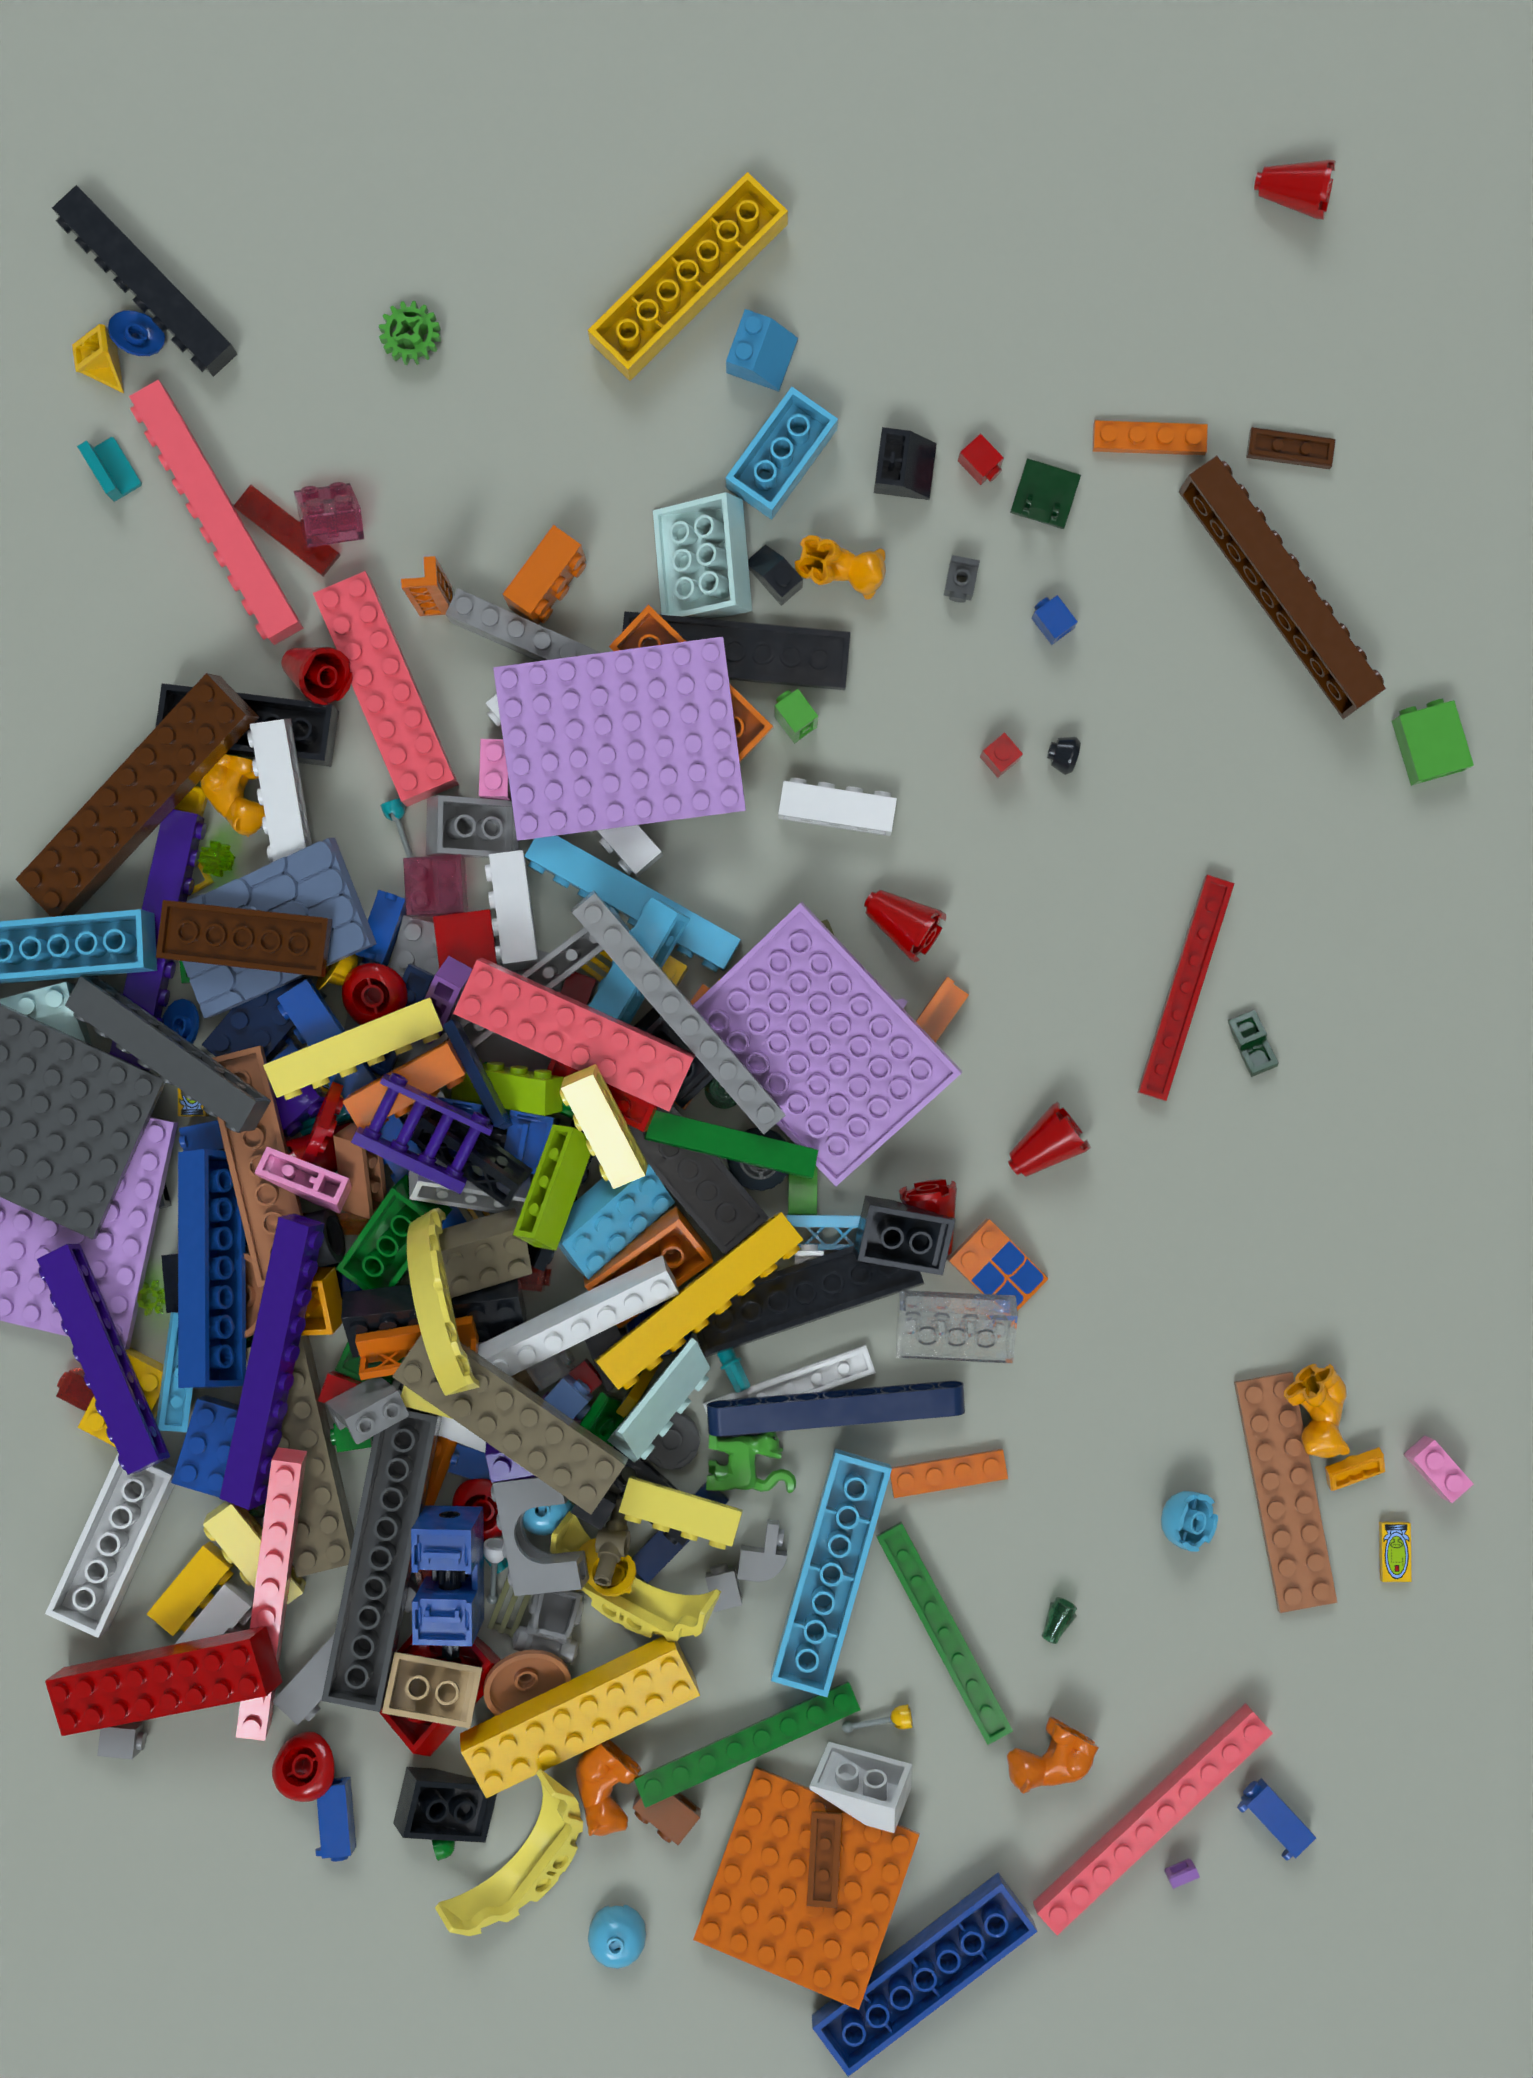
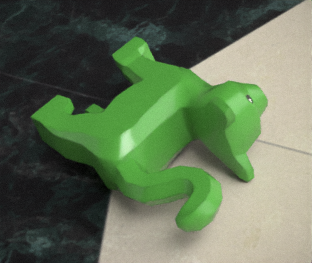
M765 1432L758 1435L742 1434L727 1438L709 1434V1448L729 1454V1459L726 1465L719 1464L715 1459L709 1460V1473L713 1475H707L706 1490L754 1489L764 1492L770 1491L779 1481L785 1482L788 1493H792L795 1490L796 1479L789 1470L779 1469L772 1471L765 1480L759 1479L756 1474V1454L780 1459L782 1456L783 1448L779 1445V1438L776 1432Z

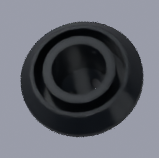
M1077 737L1058 738L1056 743L1051 742L1047 758L1051 759V766L1064 775L1072 773L1076 765L1081 742Z

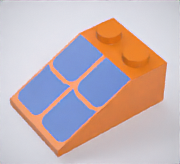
M987 1218L947 1258V1261L1008 1320L1048 1280L1045 1274Z

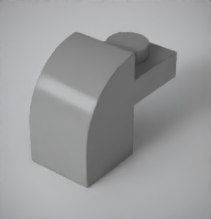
M768 1519L764 1548L741 1545L737 1579L761 1582L775 1577L782 1570L787 1560V1551L776 1550L777 1546L782 1547L784 1529H779V1520Z

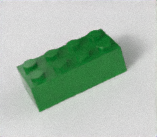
M405 1174L388 1192L336 1269L363 1290L399 1286L409 1272L407 1233L410 1223L435 1208H440L447 1218L453 1209L447 1205L410 1200L409 1176Z

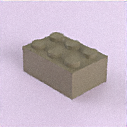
M515 1208L442 1229V1234H439V1241L451 1298L532 1274L527 1242L513 1235L519 1219Z

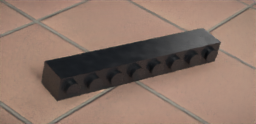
M77 185L52 207L58 216L55 220L57 224L67 234L72 231L77 236L75 242L86 254L91 251L96 256L94 259L95 263L105 273L111 271L116 276L113 281L124 293L129 290L135 296L132 300L142 312L145 313L149 310L155 316L151 319L163 333L168 330L174 336L171 341L182 353L186 350L190 352L193 356L190 359L191 362L201 372L207 370L214 377L237 355L231 343Z

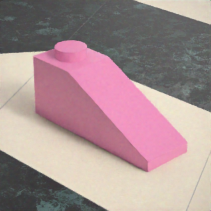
M266 1147L255 1170V1175L311 1203L339 1214L352 1188L349 1178L270 1147Z

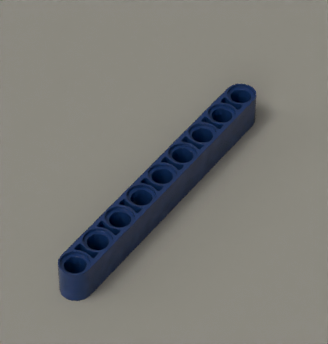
M960 1381L713 1401L707 1404L708 1431L712 1436L952 1417L965 1413L964 1384Z

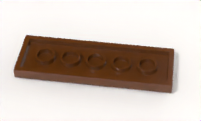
M163 900L156 958L325 977L332 919Z

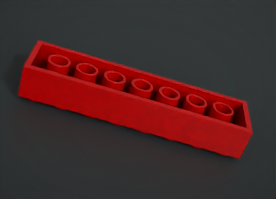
M266 1626L67 1666L45 1680L61 1736L266 1697L283 1682Z

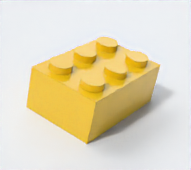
M130 1347V1349L125 1351L155 1419L158 1411L164 1364ZM94 1396L77 1428L116 1447L107 1436V1425L103 1416L98 1413L95 1407L96 1399Z

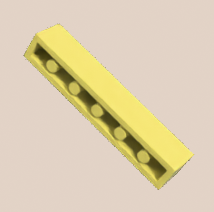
M429 997L266 1063L263 1066L276 1097L284 1095L285 1100H289L303 1094L300 1088L312 1084L313 1089L330 1083L328 1077L340 1073L342 1078L357 1072L356 1066L367 1062L369 1066L380 1063L385 1060L384 1054L394 1050L396 1055L413 1049L411 1045L413 1042L421 1039L424 1044L440 1038L438 1032L444 1029Z

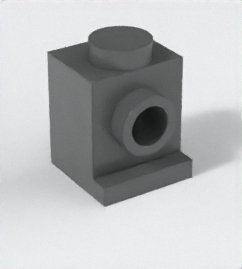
M952 555L944 596H949L951 601L964 603L966 600L971 601L980 560ZM957 576L966 577L967 581L961 583L957 580Z

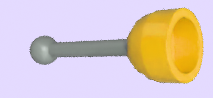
M909 1704L895 1707L890 1717L856 1723L846 1721L843 1723L842 1729L845 1733H851L853 1729L885 1723H892L898 1729L913 1728Z

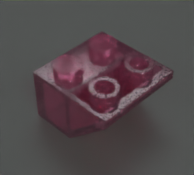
M335 482L329 486L318 488L306 486L301 490L294 491L302 534L307 547L364 539L361 508L350 483Z
M461 854L403 858L407 916L433 917L468 912L465 858Z

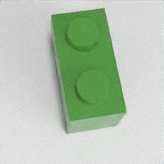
M796 689L794 692L787 690L776 699L777 704L775 705L774 717L794 744L817 728L818 715L799 689Z

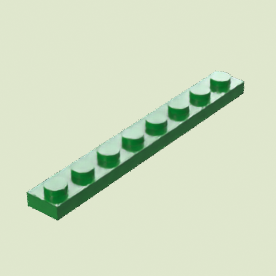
M902 1522L876 1535L987 1745L1013 1732L1011 1725Z
M847 1681L830 1689L828 1698L816 1695L639 1775L634 1781L646 1808L861 1709L851 1685Z

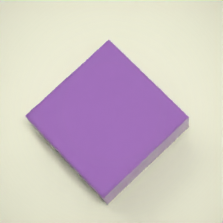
M1186 1859L1164 1870L1173 1889L1200 1878L1191 1859Z

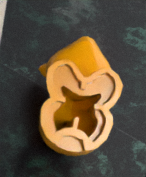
M808 535L800 542L803 550L800 560L795 561V569L805 579L811 578L818 585L829 584L832 581H849L852 587L867 600L874 596L876 590L879 589L884 581L886 573L885 551L881 548L876 551L863 552L856 556L850 551L841 548L834 540L823 539L819 536Z
M225 754L200 780L201 788L205 797L216 811L226 818L231 827L237 833L250 837V835L256 833L263 826L262 818L265 817L264 805L245 799L244 790L249 780H255L259 776L256 777L254 774L253 760Z
M1316 1364L1308 1365L1296 1375L1295 1382L1284 1390L1286 1400L1293 1406L1301 1404L1312 1418V1421L1304 1428L1301 1435L1303 1447L1307 1454L1320 1458H1332L1340 1454L1347 1455L1350 1453L1349 1446L1343 1440L1338 1429L1343 1404L1347 1397L1346 1385L1331 1364L1325 1368H1318Z

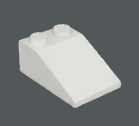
M828 1741L811 1781L810 1790L863 1824L894 1833L911 1790L912 1764Z

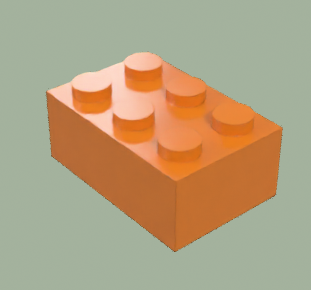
M553 525L504 591L503 596L509 609L538 625L540 622L545 623L553 612L551 607L556 600L561 601L566 596L570 588L568 586L573 577L578 578L586 567V563H584L586 558L582 545Z

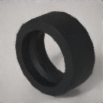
M329 1209L307 1213L304 1217L325 1223L323 1229L324 1241L319 1248L317 1258L318 1267L342 1262L346 1251L345 1237L336 1213Z

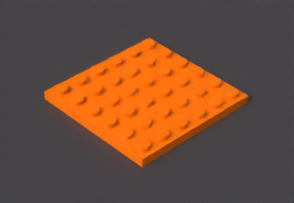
M755 1767L693 1940L859 2010L920 1833L899 1824L894 1833L867 1826L810 1790V1788ZM812 1811L842 1813L837 1908L807 1906Z

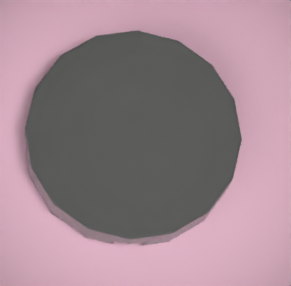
M675 1412L671 1417L670 1421L674 1424L663 1437L658 1434L652 1441L655 1448L648 1456L652 1463L663 1469L673 1470L686 1466L697 1455L699 1448V1430L694 1421L687 1415L679 1414L678 1412Z

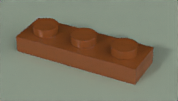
M812 1811L807 1906L837 1908L842 1813Z

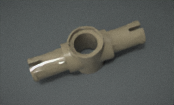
M617 1499L610 1521L606 1523L602 1530L598 1529L595 1549L596 1553H598L599 1562L594 1580L602 1586L611 1585L616 1563L620 1562L621 1557L628 1555L631 1534L628 1530L627 1520L624 1519L625 1514L619 1513L622 1499Z

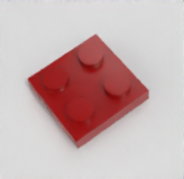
M332 1082L316 1116L302 1159L313 1163L318 1152L324 1153L329 1137L332 1136L337 1124L336 1117L343 1106L342 1101L344 1098L340 1097L343 1085Z

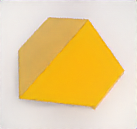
M99 324L72 344L75 370L124 394L118 348L110 339L107 327Z

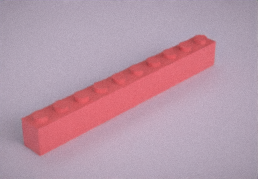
M158 379L130 395L129 397L134 404L130 410L139 423L144 422L148 430L144 434L152 447L158 446L162 454L158 456L161 464L166 471L171 469L175 476L171 480L180 495L185 493L189 502L185 504L194 519L199 518L203 524L199 528L207 543L213 542L217 551L213 552L220 566L222 568L227 566L231 575L227 576L236 592L238 590L242 592L245 599L241 603L249 616L254 614L259 623L255 627L262 639L268 638L276 645L304 629L166 388Z
M281 1447L277 1448L271 1460L250 1629L261 1626L267 1627L278 1667L307 1451ZM276 1689L266 1697L240 1701L236 1737L266 1740L272 1722L274 1707L272 1701L275 1699Z
M1245 1703L1033 1901L1036 1912L1056 1935H1059L1273 1734L1270 1729Z

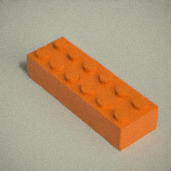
M648 604L609 647L613 651L686 642V640ZM730 684L739 760L741 763L774 727Z

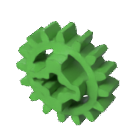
M402 301L400 304L401 309L397 310L394 306L390 307L392 311L391 316L383 314L386 324H379L380 331L384 333L379 336L382 344H385L383 347L387 354L392 353L394 361L402 357L405 365H408L410 359H414V362L418 365L420 362L419 357L423 356L426 360L430 359L428 355L429 350L437 352L434 342H441L440 334L437 333L441 328L439 322H435L436 316L434 312L428 313L426 305H422L418 309L416 301H412L410 307H406V304ZM397 324L396 330L392 333L394 326ZM407 331H411V332L414 333V334H413V335H409V334L406 333V332H407ZM428 333L426 340L423 342L424 335Z

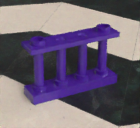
M384 1074L380 1084L388 1087L370 1125L365 1126L364 1129L358 1127L351 1143L461 1194L467 1182V1177L463 1176L464 1172L462 1169L480 1133L483 1132L490 1136L494 1125L490 1124V1119L483 1114L474 1112L471 1115L408 1085V1079L399 1074ZM401 1093L414 1099L415 1102L397 1139H393L391 1142L381 1137L382 1133L380 1130L398 1094ZM426 1106L443 1114L425 1151L420 1152L418 1155L408 1150L409 1146L407 1144ZM453 1119H456L470 1126L452 1164L446 1168L436 1163L437 1159L435 1156Z

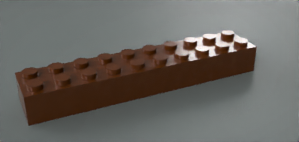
M1215 456L1188 475L1179 493L1344 720L1386 689L1383 685V677L1377 670H1372L1366 661L1367 656L1359 646H1355L1349 638L1350 633L1347 627L1342 623H1338L1333 616L1331 605L1319 597L1316 592L1315 583L1301 572L1297 558L1291 553L1288 554L1282 545L1283 541L1280 535L1275 530L1269 528L1265 522L1266 517L1260 508L1254 507L1248 499L1249 493L1246 488L1235 481L1228 463L1221 461L1218 456Z
M206 673L16 878L17 882L50 917L75 915L250 728V724L256 722L259 716L221 676Z

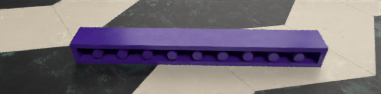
M173 809L160 823L142 910L154 913L156 951L163 900L186 902L188 895H191L194 889L192 874L194 867H197L200 861L198 847L200 839L203 840L207 828L206 823H204L205 818L195 813ZM157 958V971L127 973L123 995L164 1024V1019L161 1018L163 1007H166L169 1002L170 991L167 988L169 979L174 977L176 963L173 962L174 960ZM112 1040L110 1054L147 1071L150 1070L137 1062L138 1058L134 1055L119 1050L116 1047L117 1043Z
M298 1214L278 1217L219 1498L248 1510L265 1504L267 1499L271 1460L282 1438L281 1427L283 1418L288 1410L287 1399L289 1389L294 1382L293 1371L295 1361L300 1353L299 1342L301 1333L306 1325L305 1314L307 1305L312 1297V1281L318 1269L317 1258L319 1248L324 1241L323 1229L325 1223Z

